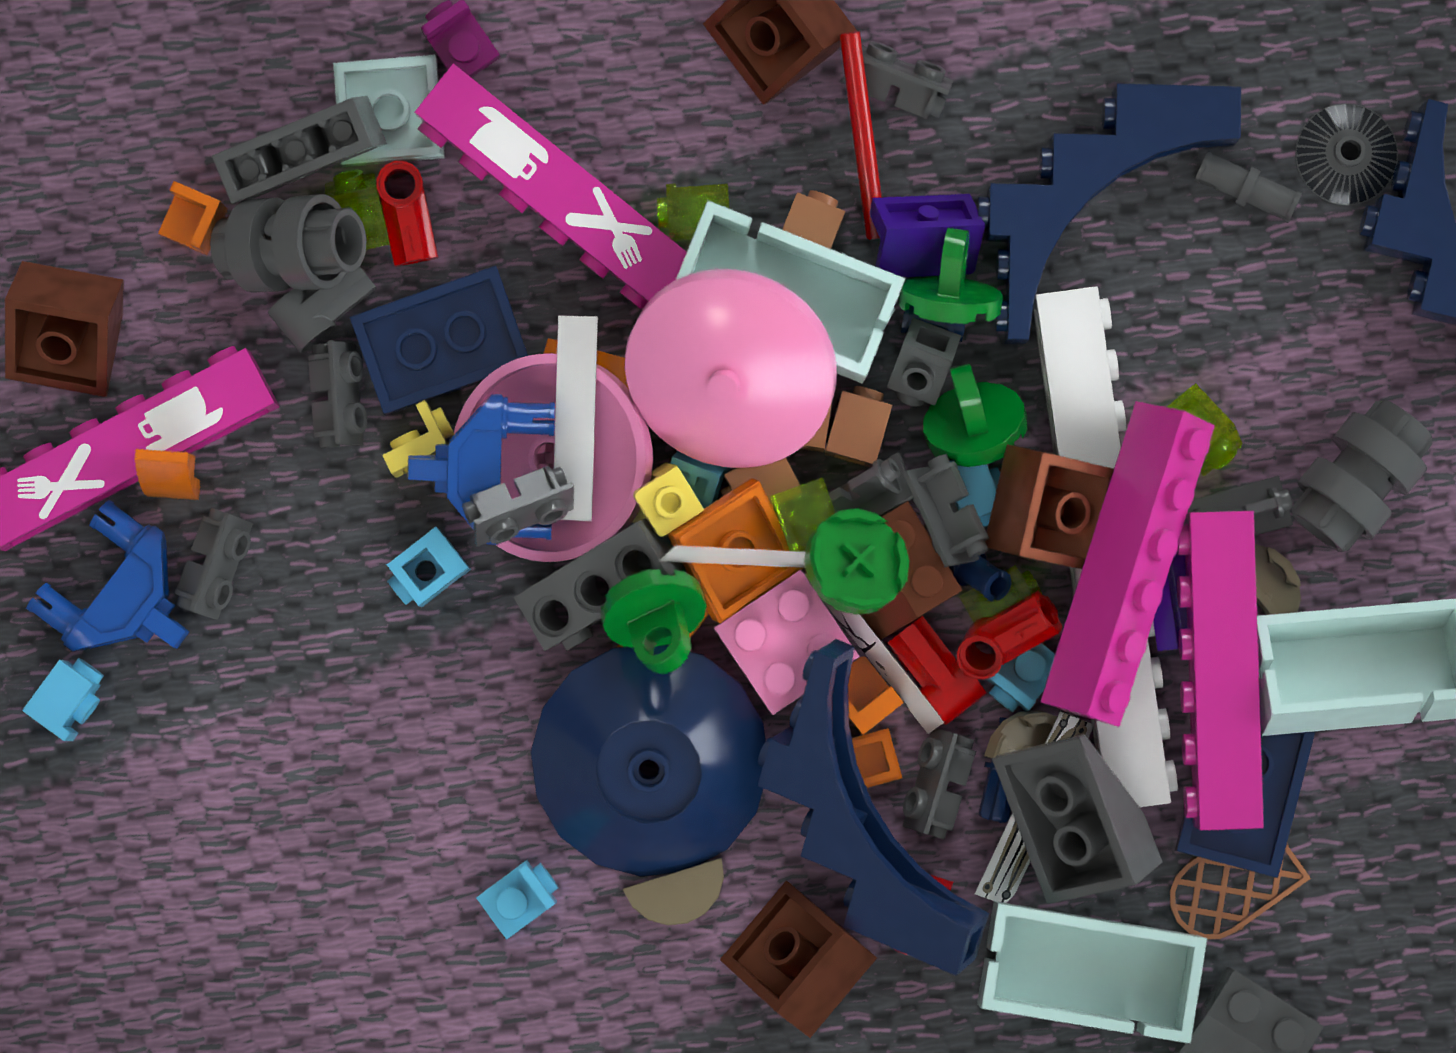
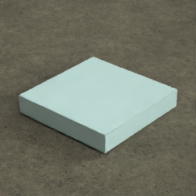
M436 54L333 63L336 104L352 97L368 95L387 144L342 162V167L383 164L393 161L445 158L444 146L442 148L438 147L417 129L423 121L414 113L439 82Z

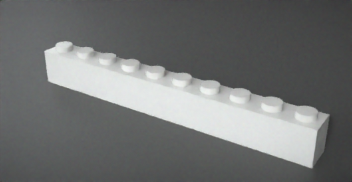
M1098 286L1037 294L1034 297L1033 311L1053 453L1062 457L1115 468L1121 449L1119 432L1126 431V417L1122 400L1114 401L1111 381L1119 380V368L1115 349L1107 350L1104 330L1112 328L1109 301L1107 298L1099 299ZM1070 567L1074 595L1082 569ZM1152 623L1148 637L1155 636L1154 623ZM1148 639L1145 653L1141 658L1132 686L1130 701L1125 709L1120 727L1091 719L1092 724H1094L1095 749L1139 807L1171 803L1170 792L1178 790L1175 764L1173 760L1165 761L1162 741L1170 739L1168 714L1166 708L1158 709L1155 692L1156 688L1163 687L1162 669L1159 657H1150Z

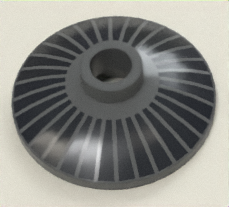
M1343 103L1331 105L1320 110L1306 122L1298 136L1295 158L1297 169L1303 182L1315 195L1325 201L1338 205H1356L1376 197L1390 183L1398 161V148L1391 128L1380 115L1361 105ZM1342 144H1354L1358 149L1357 159H1345L1341 154Z

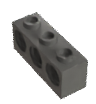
M367 95L352 97L214 154L212 158L230 202L235 204L264 195L387 144Z
M647 518L637 521L514 596V599L544 651L559 644H563L565 650L569 651L593 637L589 627L601 621L600 609L601 605L603 607L606 604V598L597 590V576L604 578L609 585V589H611L626 577L642 572L637 562L639 550L649 557L651 570L660 569L662 575L675 576L673 570L684 571L685 567L682 562L659 561L673 548V545L668 535L658 536ZM557 601L564 604L567 608L569 615L567 623L561 621L556 614L555 605Z

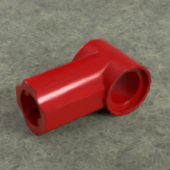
M393 161L386 164L378 174L376 185L380 196L394 267L439 258L424 190V182L419 170L413 164L406 161ZM406 173L415 180L414 191L409 197L395 199L386 192L388 179L394 174Z
M1037 590L992 617L977 619L969 627L957 650V662L960 669L966 675L975 679L993 677L1005 663L1061 632L1063 626L1058 616V610L1048 596L1042 595ZM980 641L989 644L994 649L995 654L981 652L976 647L975 642Z
M923 616L887 643L904 668L909 671L920 687L918 689L941 717L944 725L949 724L987 695L978 679L966 675L960 669L957 659Z

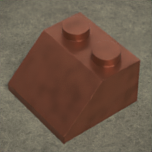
M726 0L703 23L704 27L763 105L767 104L832 56L841 47L839 34L857 31L834 0Z
M22 261L5 298V379L107 397L123 317L124 280Z
M1007 444L987 529L989 539L985 541L987 547L1022 557L1083 569L1114 468Z
M908 501L882 516V518L887 520L885 524L894 533L898 531L905 542L910 561L907 582L890 603L876 612L860 614L879 640L884 639L962 591L949 567H944L940 556L932 545L929 534Z
M786 880L721 957L720 961L775 1012L811 1038L877 957Z

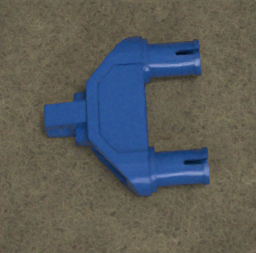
M491 394L451 437L449 444H436V455L408 456V480L435 481V492L447 493L449 501L469 524L462 504L470 501V495L501 484L502 439H507V434L554 436L555 420H534L533 418L555 419V402H550V404L508 402V397H503V394ZM473 522V523H470L469 525H470L471 528L474 530V522ZM537 523L519 530L518 534L513 538H545L546 540H551L552 524L541 525ZM491 542L486 543L488 545H499Z
M107 500L100 507L99 511L113 520L115 525L113 526L103 517L95 514L89 526L124 550V558L126 559L89 608L79 609L54 590L50 584L45 583L37 590L36 594L52 605V608L48 607L41 600L32 597L26 609L61 633L63 645L72 652L88 650L138 637L148 643L154 634L173 648H178L190 631L169 616L176 605L168 600L169 580L165 534L155 525L151 526L148 524L145 527L114 505L113 501Z

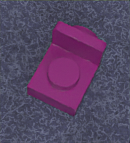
M447 0L433 8L425 16L428 22L421 27L423 35L447 70L454 63L472 78L501 58L499 52L474 18L464 0H459L455 4L451 0Z

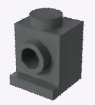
M912 318L887 388L895 390L897 398L907 405L922 406L926 402L935 406L952 365L961 335Z

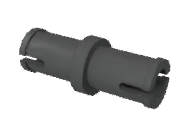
M1207 151L1194 180L1197 183L1200 182L1236 198L1235 204L1241 207H1245L1246 203L1283 219L1287 223H1289L1302 195L1300 191H1295L1259 175L1261 170L1254 166L1250 170L1212 154L1210 151Z

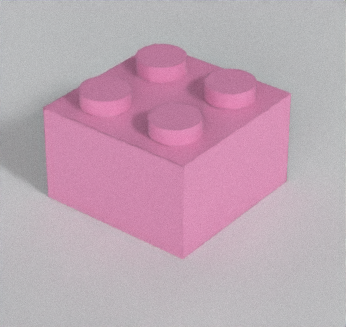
M802 570L714 628V631L771 715H774L804 694L807 681L802 678L803 669L813 651L821 649L835 639L852 645ZM855 649L852 661L860 657Z

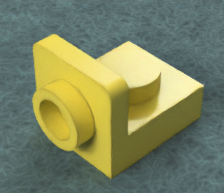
M425 400L415 404L429 432L420 436L418 430H413L390 442L392 450L382 456L391 474L396 478L408 473L409 455H436V444H448L446 439L454 435L453 429L441 407L432 411Z
M666 462L652 471V480L633 493L634 499L653 530L661 537L704 511V508L678 466Z

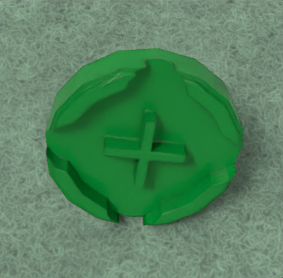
M947 228L943 245L940 276L905 279L898 295V303L901 309L904 311L908 310L910 305L914 306L913 314L919 315L920 318L955 324L975 322L976 314H985L987 322L994 320L1001 314L1003 296L1000 290L979 281L965 279L969 230Z
M970 363L950 368L954 389L940 396L935 406L931 404L923 418V432L927 446L934 457L947 454L948 459L954 460L957 466L963 467L986 465L1003 458L1007 444L1015 446L1014 442L1019 439L1020 435L1023 439L1027 432V414L1023 401L1015 391L1002 384L976 383Z
M858 508L838 511L821 522L806 543L804 564L808 581L818 596L836 610L855 615L876 612L894 600L907 582L910 561L905 542L898 531L894 533L885 524L887 520L877 513Z
M652 569L628 576L609 590L605 596L606 604L603 607L601 605L600 616L603 628L609 639L621 646L634 648L638 659L654 673H669L684 663L691 649L689 634L698 627L705 617L707 604L703 590L696 578L683 571L673 570L675 575L673 576L662 575L660 569ZM670 644L664 652L653 655L656 646Z

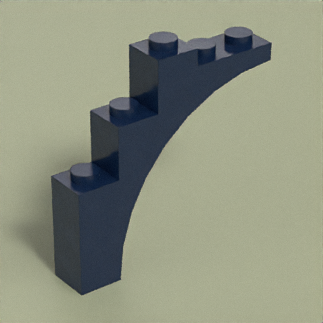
M1117 84L1112 91V98H1104L1102 106V128L1111 129V135L1054 133L1050 140V148L1041 147L1040 178L1049 179V185L991 183L987 190V197H978L977 209L979 217H982L985 223L986 241L1007 242V249L997 250L996 261L997 280H1006V299L1002 300L1001 314L995 318L996 331H1005V344L1025 345L1029 340L1034 297L1046 261L1063 230L1087 202L1119 177L1155 159L1196 148L1234 146L1241 138V87Z
M1428 99L1419 107L1418 112L1410 111L1406 121L1403 141L1411 142L1407 161H1398L1391 183V190L1399 192L1398 197L1383 194L1375 201V206L1367 205L1361 219L1359 235L1367 237L1364 247L1365 251L1423 265L1422 271L1415 270L1413 272L1408 288L1407 300L1415 301L1412 315L1456 325V222L1445 184L1443 151L1448 104Z
M835 639L821 649L813 651L808 657L802 674V678L807 681L803 698L798 700L791 713L790 727L774 737H769L760 751L758 765L763 768L758 786L811 808L805 816L801 827V836L806 837L801 857L853 879L844 896L843 904L848 907V912L843 927L957 976L976 959L989 913L953 894L924 871L893 837L872 803L856 762L849 728L848 683L855 646Z

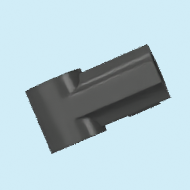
M359 267L355 271L346 272L342 281L330 289H292L269 309L268 314L298 352L304 353L312 348L311 341L323 332L326 335L331 333L336 327L335 322L377 288L361 267Z

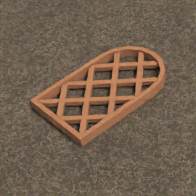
M1288 843L1285 852L1300 873L1283 871L1281 865L1279 877L1274 878L1272 894L1252 891L1255 872L1249 871L1246 890L1227 887L1230 867L1241 868L1200 857H1193L1174 878L1170 889V908L1177 923L1189 934L1200 935L1207 939H1222L1242 930L1246 924L1311 878L1289 848ZM1198 863L1196 881L1181 879L1191 867ZM1205 863L1224 866L1221 886L1202 883ZM1281 876L1300 879L1278 895ZM1178 885L1194 887L1191 907L1176 904L1175 891ZM1200 889L1220 892L1217 911L1197 908ZM1226 893L1245 896L1242 915L1223 912ZM1251 897L1270 900L1248 916ZM1178 911L1190 913L1188 925L1181 919ZM1196 914L1215 917L1213 934H1203L1194 930ZM1222 918L1241 921L1231 929L1219 934Z

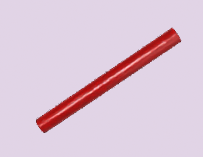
M860 31L845 32L839 34L866 238L879 239L880 237L869 215L872 198H881L882 195Z

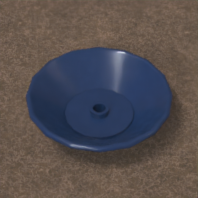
M669 645L656 646L653 655L664 652ZM625 646L611 648L573 669L543 706L531 748L536 797L558 835L596 865L640 877L670 874L697 866L727 850L757 813L764 789L758 786L763 768L758 765V758L766 742L764 723L741 683L703 654L690 651L687 659L676 670L665 674H658L649 670L638 659L634 648ZM649 759L655 761L659 766V771L652 776L644 775L639 769V765L643 761Z

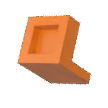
M173 181L169 191L174 195V198L158 234L207 256L210 251L212 230L217 221L225 217L228 208L218 199Z
M861 656L851 666L848 683L849 720L859 733L864 735L904 702L892 686H888L869 660Z

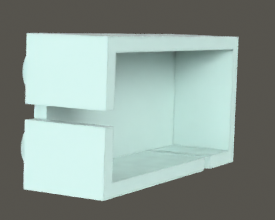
M707 201L677 279L700 271L732 269L755 273L785 286L800 297L822 322L834 349L837 374L863 383L884 333L873 329V327L884 330L905 278L764 222L761 223L757 239L747 236L751 226V217Z
M1456 599L1257 616L1260 726L1262 736L1412 723L1418 712H1420L1422 722L1456 719Z
M994 901L986 948L990 951H995L996 955L995 959L984 958L977 1005L981 1009L1133 1034L1135 1023L1130 1020L1138 1021L1136 1031L1143 1036L1191 1044L1207 938L1195 934Z

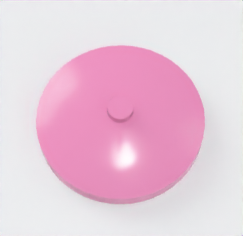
M714 269L700 271L679 278L665 286L655 294L640 313L631 331L625 354V372L629 392L636 408L647 425L663 441L677 451L695 460L720 467H758L779 461L795 453L821 427L829 410L836 387L837 368L834 349L826 329L815 312L800 297L785 286L764 276L741 270Z
M535 354L521 357L502 365L489 374L474 389L459 414L454 434L491 394H503V397H508V402L550 404V402H555L556 414L557 354ZM596 363L592 521L559 520L552 523L551 540H546L545 538H512L496 545L504 551L532 561L560 562L574 560L629 527L639 513L640 507L634 499L633 493L651 481L653 467L651 435L647 423L632 400L629 389L604 367ZM533 418L534 420H555L550 418ZM555 427L554 436L507 434V439H502L501 484L505 483L512 499L520 496L514 484L515 478L548 465L551 469H554Z

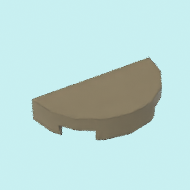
M1255 544L1257 606L1265 615L1298 612L1301 602V583L1291 562L1275 549Z
M1039 710L1022 711L1002 721L991 735L984 756L994 758L1000 754L1045 744L1057 716Z
M722 858L623 888V891L631 906L646 919L667 926L687 924L706 914L718 899L724 880Z

